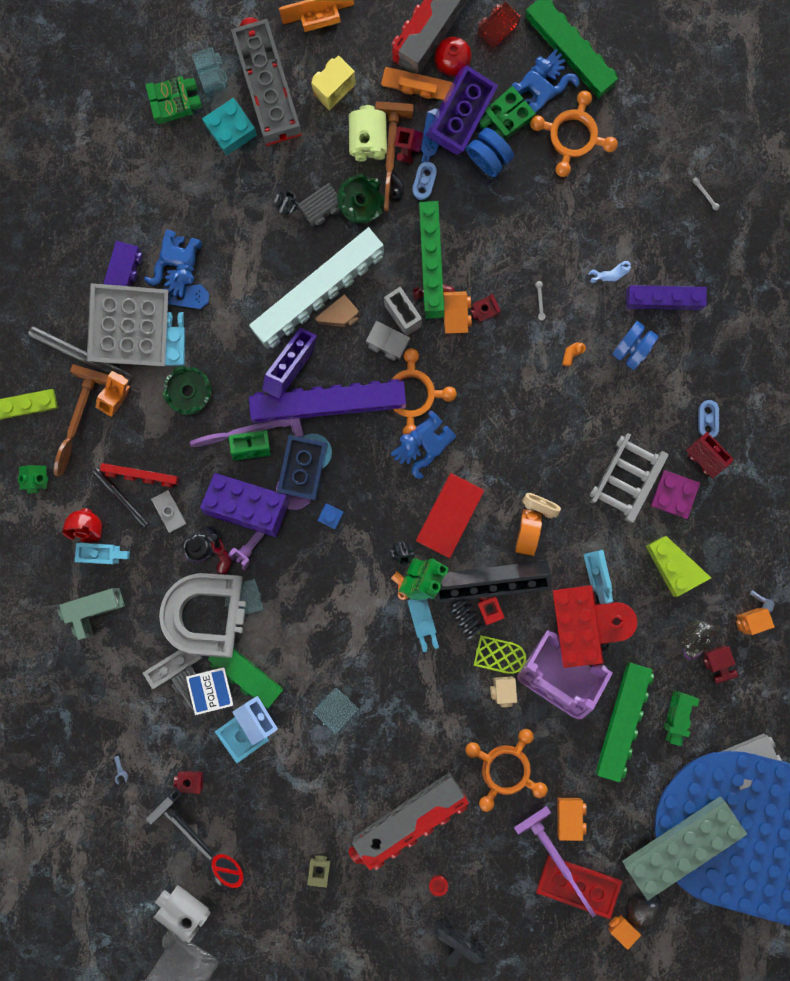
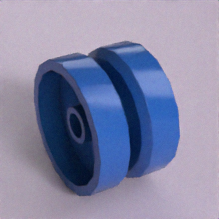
M484 128L478 134V140H472L466 147V151L474 163L491 177H496L502 171V165H508L514 159V153L506 141L489 128Z
M638 321L633 324L612 353V356L622 360L629 352L630 356L626 360V366L632 370H635L640 362L644 361L659 337L654 332L648 331L641 339L640 336L645 330V326Z

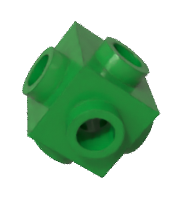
M27 465L19 467L18 483L20 490H27V493L35 494L39 493V490L47 489L48 477L46 475V466Z

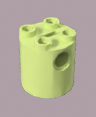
M371 105L361 106L360 110L349 114L350 155L355 156L356 161H366L367 158L383 160L387 153L386 113L376 110Z

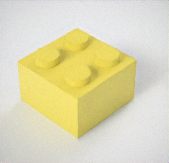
M339 55L335 59H331L322 72H317L311 82L313 95L329 111L356 85L355 71Z

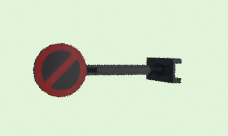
M176 789L146 820L151 825L163 815L168 820H171L210 860L209 868L214 880L221 887L228 890L239 888L243 882V872L238 863L225 854L216 855L172 807L182 795Z

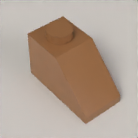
M344 294L318 315L315 320L318 325L346 327L348 324L350 326L355 324L359 320L358 316L360 314Z

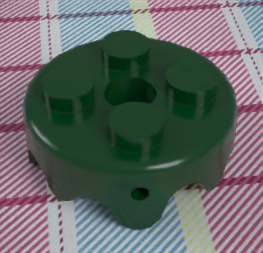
M358 174L349 177L341 184L337 193L338 206L349 220L360 224L367 223L383 213L382 207L385 202V196L380 193L379 187L381 182L377 178H369L364 174ZM357 195L362 198L363 204H359L356 201Z
M179 366L166 377L163 398L174 411L183 415H192L202 411L210 402L212 396L211 383L208 377L198 368ZM186 386H191L193 388L192 395L185 396L183 389Z

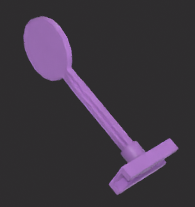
M299 418L268 421L234 429L228 433L200 437L191 441L190 446L209 445L229 438V435L264 431L280 426H291L294 436L301 438L303 437V431Z
M286 495L290 502L287 508L289 510L303 509L311 502L308 499ZM256 532L240 550L233 548L229 553L231 560L233 561L237 557L236 561L238 563L242 561L241 569L245 571L249 566L248 557L251 555L252 549L265 534Z
M546 806L514 827L518 834L532 829L533 833L538 835L563 876L571 883L591 916L595 917L596 914L574 882L570 870L544 832L545 828L541 821L551 813Z

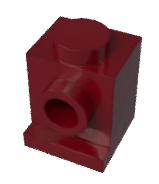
M493 294L473 303L470 310L474 321L477 320L479 324L500 315L501 312ZM482 306H487V307H488V311H486V312L482 311V310H481V307H482Z
M180 771L178 776L175 775L174 787H177L182 793L200 794L203 791L204 772ZM186 779L191 782L190 786L184 784Z

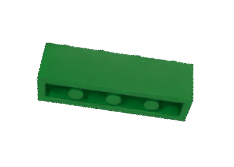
M234 648L232 658L210 656L208 659L211 662L210 666L214 670L224 667L227 680L230 683H237L241 687L239 690L246 696L251 695L254 698L258 696L263 706L267 709L284 690Z

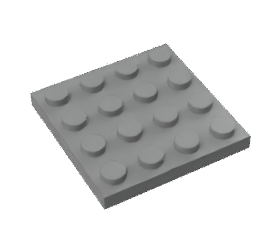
M91 283L87 362L165 366L168 290Z

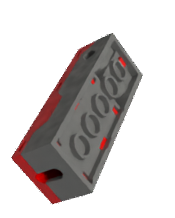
M423 0L421 5L418 4L412 13L413 17L411 20H407L404 23L401 35H397L391 44L393 46V61L411 73L420 74L469 0Z
M253 17L245 18L241 21L239 27L231 29L265 144L269 146L302 136L268 19L259 21Z
M449 772L355 835L352 841L353 846L349 848L348 853L355 863L366 865L369 871L373 868L377 870L385 864L384 861L389 857L393 859L401 854V849L405 846L410 848L418 842L417 838L422 835L426 837L434 831L433 828L439 823L442 826L451 819L450 816L454 813L460 814L467 809L466 805L469 804L467 797ZM373 839H380V843H374Z

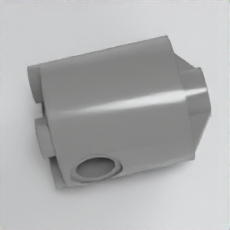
M177 885L171 894L164 890L156 900L155 904L161 908L153 918L184 942L187 941L189 943L199 929L197 925L201 927L211 912L207 906Z

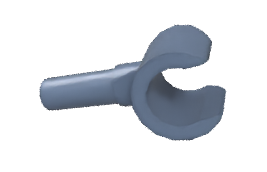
M752 590L750 595L763 602L762 608H768L769 612H772L774 602L765 599Z
M116 756L114 759L118 774L116 775L115 782L119 785V776H123L126 782L128 774L123 771L119 756Z

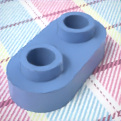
M424 162L418 168L413 185V195L418 200H426L431 195L437 173L435 165L431 162ZM429 171L431 174L426 176L424 172ZM423 188L426 192L421 194L419 189Z
M712 400L704 401L698 408V431L701 436L706 433V426L711 428L709 435L715 437L719 432V407ZM706 407L710 408V414L705 412Z

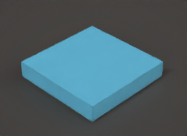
M236 717L215 731L236 763L269 741L266 737L252 745Z

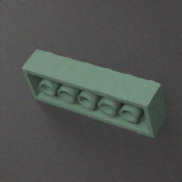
M720 796L623 860V863L646 899L649 900L746 836L747 833L727 803Z

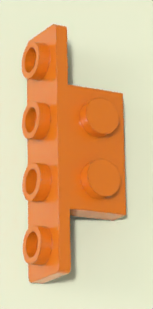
M304 0L280 7L279 12L283 24L301 20L304 32L340 23L338 9L353 6L354 0Z
M385 67L381 85L401 90L405 94H418L427 99L444 100L453 82Z

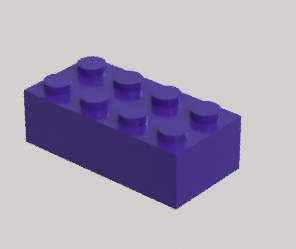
M464 66L459 70L425 136L455 155L463 152L498 85L471 67Z
M214 473L200 508L207 516L276 537L290 502L284 494Z

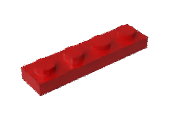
M101 463L100 471L105 472V476L116 478L117 475H123L125 480L135 481L136 478L143 479V483L154 484V481L162 482L161 486L173 488V484L179 485L180 480L177 476Z

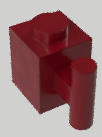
M397 127L394 146L402 149L401 153L397 154L399 161L412 164L411 152H420L424 133L415 129Z
M724 645L703 653L705 658H702L705 668L711 672L719 671L720 675L713 677L715 684L738 677L736 670L729 672L727 668L736 665L729 646Z

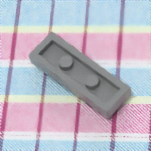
M178 650L143 672V675L151 688L155 689L203 657Z

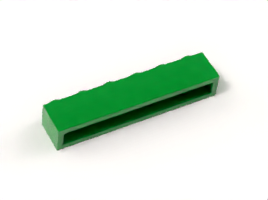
M537 0L526 9L525 18L554 50L557 49L558 54L562 53L561 58L565 59L567 65L598 99L616 85L618 77L615 70L609 68L605 64L604 58L593 51L592 45L587 40L584 41L578 29L567 22L568 20L562 12L559 13L552 0Z
M438 201L419 202L425 319L444 318Z
M627 662L595 771L597 776L620 782L621 778H625L627 772L625 764L632 755V748L630 747L632 741H635L638 730H636L637 722L642 720L643 711H641V708L648 699L649 693L646 691L648 684L651 685L654 678L653 669Z

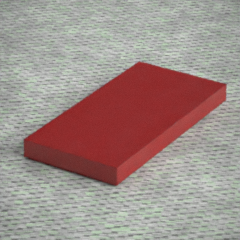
M450 473L416 542L450 558L484 490Z
M548 855L536 893L588 911L571 883L563 876L551 855ZM563 860L570 870L574 882L594 913L611 919L623 883L622 880Z

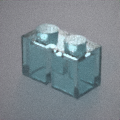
M213 47L191 54L206 95L227 88L225 82L228 81L225 69H220L219 64H222L219 52L215 53Z

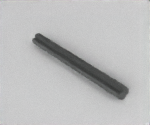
M34 326L28 332L29 336L108 375L113 371L129 380L128 384L132 380L133 376L130 373L109 363L87 362V352Z

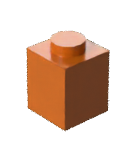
M622 915L614 917L609 923L610 927L608 930L627 950L641 936L639 931Z

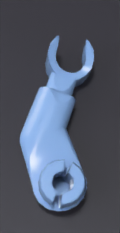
M623 261L611 271L599 273L596 270H591L588 275L594 274L596 278H591L590 281L592 283L597 282L598 279H602V281H617L630 271L631 264L628 261Z

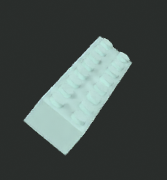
M368 227L253 321L249 326L267 349L276 347L284 335L289 336L295 331L294 327L296 325L305 323L310 318L309 315L312 312H318L325 306L324 303L328 299L333 300L337 297L340 289L349 287L357 275L362 276L368 271V266L372 263L377 264L383 258V244Z

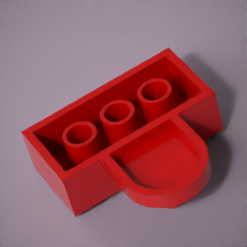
M592 585L553 590L563 668L604 663L601 644L624 641L635 633L637 616L633 609L619 602L596 605Z

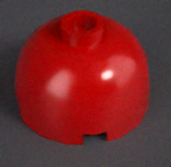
M454 36L442 40L437 46L434 55L435 65L439 72L450 77H456L460 69L466 65L470 66L472 59L471 49L467 42Z
M82 508L67 516L62 534L71 540H74L75 537L82 538L80 542L84 543L98 542L99 538H101L102 523L98 516L92 513L90 509Z

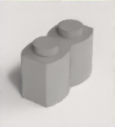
M376 321L366 340V344L369 345L368 348L376 353L382 351L386 353V358L395 361L396 359L401 360L411 340L408 336Z

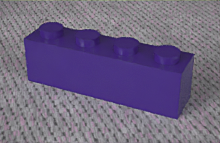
M120 241L115 242L104 285L131 287L132 282H135L137 278V265L141 263L143 257L138 246Z
M630 285L626 290V309L702 310L706 307L707 287Z
M299 328L265 374L262 391L279 399L314 352L317 335Z

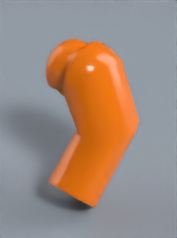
M576 342L568 346L565 350L562 365L571 367L573 357L585 352V344Z
M396 571L391 579L398 584L399 599L405 600L409 597L399 592L405 577Z

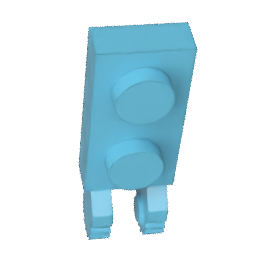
M167 312L165 366H185L183 312L178 313V327H172L173 316L171 312Z
M427 599L408 600L416 634L420 639L423 652L427 651V644L423 637L431 634L433 647L435 649L439 648Z

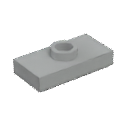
M169 490L151 499L169 533L187 524Z

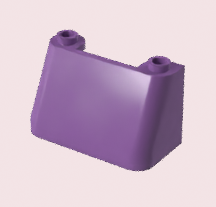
M547 630L517 675V679L520 683L576 719H583L594 709L613 673L602 664L593 665L592 667L585 665L563 668L559 636Z

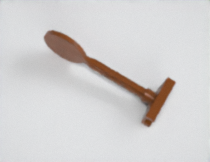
M376 101L375 109L386 113L389 124L384 212H388L397 125L399 124V118L413 119V104Z
M72 364L70 372L73 376L84 379L82 383L83 388L68 428L67 438L62 442L55 459L54 475L58 477L64 473L68 465L72 450V439L77 432L90 391L93 390L95 383L106 385L108 378L107 374Z

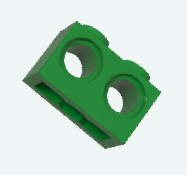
M267 430L229 435L233 461L271 456Z

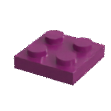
M663 470L650 506L688 519L700 483Z

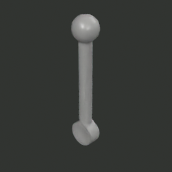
M698 178L692 179V182L711 203L712 209L718 210L719 204L713 201L700 184Z
M537 281L535 286L538 289L540 313L538 319L543 321L546 318L543 313L541 288L543 283Z

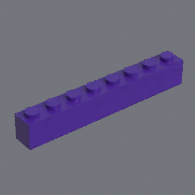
M399 379L388 380V383L381 384L380 381L369 382V385L352 383L350 387L332 385L329 389H323V387H313L309 391L293 389L292 392L284 393L280 399L271 394L265 395L263 392L254 393L253 396H249L251 421L252 423L406 408L404 381L400 382Z

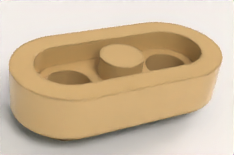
M526 493L523 503L527 509L539 511L547 518L558 517L561 508L557 504L532 493Z

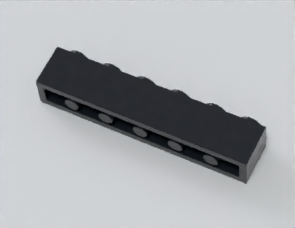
M548 561L447 572L441 582L440 591L435 596L436 603L552 590Z

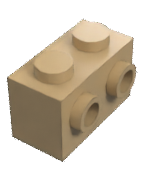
M512 676L493 678L494 686H490L491 698L495 699V702L500 704L501 707H511L513 703H517L515 678Z

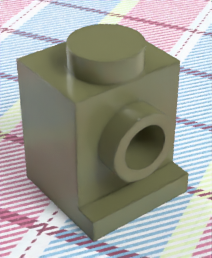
M315 856V859L311 858L307 885L327 888L330 861H327V857ZM317 867H322V868H323V872H321V873L317 872V871H316V868H317Z

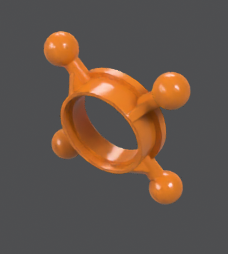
M581 91L578 94L577 102L579 105L577 110L572 109L562 112L555 118L553 123L546 122L539 115L534 116L530 121V126L533 130L540 131L546 129L550 131L551 141L555 149L563 155L562 162L556 166V173L560 177L569 175L571 171L569 165L570 158L585 155L594 145L603 146L607 152L615 151L618 146V142L614 137H607L605 139L598 137L596 122L585 112L586 106L592 101V95L588 91ZM578 120L584 123L590 133L588 144L578 150L565 148L557 137V130L563 122Z
M409 348L404 352L407 370L399 372L392 379L402 381L406 378H416L420 380L427 388L428 398L425 404L417 410L393 409L399 415L407 417V425L403 428V435H408L411 431L415 430L414 417L427 412L432 406L434 398H443L445 401L451 402L457 396L456 390L453 387L434 390L430 378L421 371L415 370V362L419 358V353L413 348Z
M523 729L519 732V742L516 747L503 745L492 749L488 754L481 751L477 743L471 742L466 746L465 752L468 757H478L483 760L482 775L488 787L491 788L488 795L482 797L479 801L481 810L489 812L494 808V798L497 793L504 795L514 794L524 788V786L531 789L533 795L537 798L546 796L548 792L547 786L542 782L535 783L529 779L531 772L530 763L522 752L525 745L530 744L534 739L531 730ZM501 754H513L523 764V776L512 787L498 786L490 777V765Z

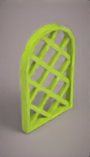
M480 635L474 666L503 672L504 674H514L522 669L526 662V654L519 645ZM484 638L493 641L487 644ZM481 640L485 644V646H483L482 648H480ZM495 642L498 649L492 652L489 646ZM498 642H503L506 644L500 647ZM511 645H514L518 648L513 650ZM506 646L511 650L507 655L502 651ZM487 647L490 654L484 657L481 651ZM518 650H521L523 656L520 658L515 654ZM498 651L503 655L499 660L494 656ZM478 653L482 657V659L479 661H477ZM513 654L516 660L510 664L507 657ZM490 656L495 660L491 665L486 661ZM505 659L508 665L502 669L499 662ZM484 661L487 666L479 665V663ZM518 662L521 667L515 671L512 665ZM497 664L500 670L491 667ZM510 667L513 672H508L504 670Z

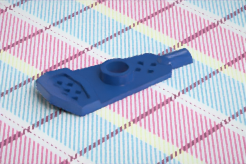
M436 108L426 114L421 151L423 152L422 163L429 162L430 156L435 155L439 146L438 143L425 136L439 110Z
M201 284L185 286L184 298L182 300L177 299L179 292L176 296L173 295L174 290L168 294L169 305L201 310L209 303V293Z

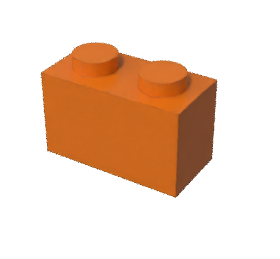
M466 291L443 292L445 333H468V327H472L471 315H468V308H471V296L467 297Z
M756 608L736 615L738 619L736 621L737 627L743 634L754 635L774 628L768 608Z
M557 798V837L559 840L583 841V835H586V823H583V815H586V803H583L581 798Z

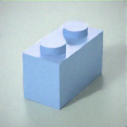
M258 696L232 712L252 745L278 730Z

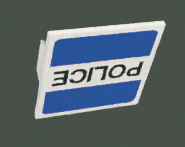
M224 667L186 677L195 715L233 706Z

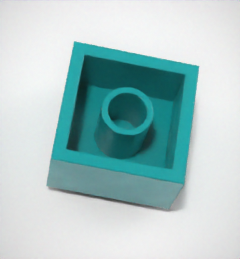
M234 97L202 118L206 128L226 156L257 136L255 127Z

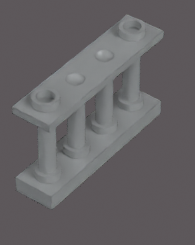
M627 433L624 437L620 436L616 443L618 449L598 487L594 486L589 496L592 497L591 503H596L597 499H600L623 511V514L626 515L624 520L633 523L669 454L664 451L652 454L629 442L631 434ZM624 448L650 461V464H652L650 470L643 471L620 459L619 457ZM615 465L640 477L641 481H643L642 486L635 488L610 475ZM606 482L633 495L632 497L635 499L632 505H626L603 493L602 490Z

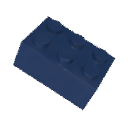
M289 435L277 492L317 501L328 444Z

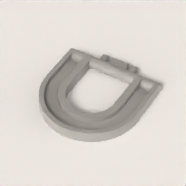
M198 573L177 581L167 591L160 607V625L166 639L174 647L188 654L232 658L235 633L243 632L242 627H237V625L244 624L245 609H239V607H246V602L240 601L243 577ZM199 595L230 597L225 635L189 632L182 621V612L186 603Z

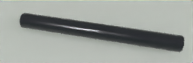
M97 467L93 471L94 475L143 528L148 526L149 522Z

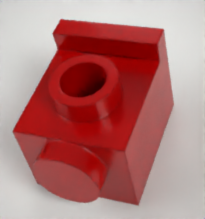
M496 596L479 598L481 602L477 603L485 625L504 618ZM488 605L493 607V611L490 613L486 611Z

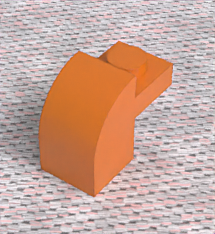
M111 371L107 378L106 387L97 396L95 408L112 417L129 392V380Z
M523 509L516 542V553L534 556L541 531L542 513Z

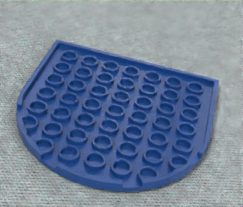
M730 750L717 753L712 752L691 761L676 773V776L665 787L660 797L655 814V838H658L720 796L727 803L747 835L678 880L677 883L685 891L704 902L789 926L790 763L748 752ZM744 779L752 781L751 786L742 790L739 789V786L743 785Z

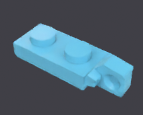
M76 543L75 562L119 564V559H130V552L120 551V546Z
M599 550L584 554L590 584L593 586L595 594L598 595L600 604L613 602L612 585L604 551Z

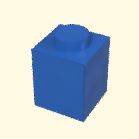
M326 503L318 521L336 530L344 512Z

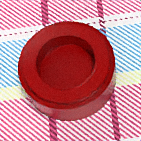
M434 876L429 882V890L434 896H443L448 891V882L443 876Z

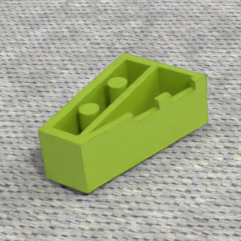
M667 536L646 545L649 554L674 597H678L711 579L706 572Z

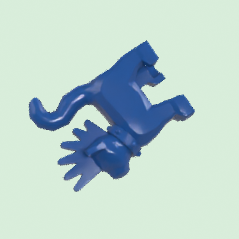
M557 49L547 59L541 56L536 58L535 66L531 67V71L525 75L524 79L520 83L514 82L511 85L520 95L528 90L533 94L531 99L524 101L527 102L535 113L542 109L554 96L565 90L569 81H572L575 86L579 85V78L572 73L564 75L556 86L551 85L545 79L547 76L555 80L556 76H560L558 71L565 68L564 66H559L565 62V59L559 60L562 53L555 56Z
M167 229L162 241L159 259L154 268L155 277H145L144 280L148 285L156 286L160 284L163 278L164 266L177 267V270L167 271L170 275L165 277L169 280L165 283V287L170 286L168 293L174 290V296L179 292V296L182 297L185 285L187 283L191 284L194 281L192 272L196 261V252L198 249H201L203 244L200 240L191 238L185 249L179 248L181 244L185 243V237L177 236L175 238L176 233Z
M432 410L428 413L429 418L425 422L417 426L410 434H404L400 437L401 446L391 453L392 456L396 455L394 460L400 459V464L405 460L409 464L411 458L416 460V454L421 456L418 447L422 445L427 454L412 466V474L415 478L419 479L424 477L419 472L420 468L428 466L456 437L447 426L442 429L443 432L440 435L434 432L443 421Z

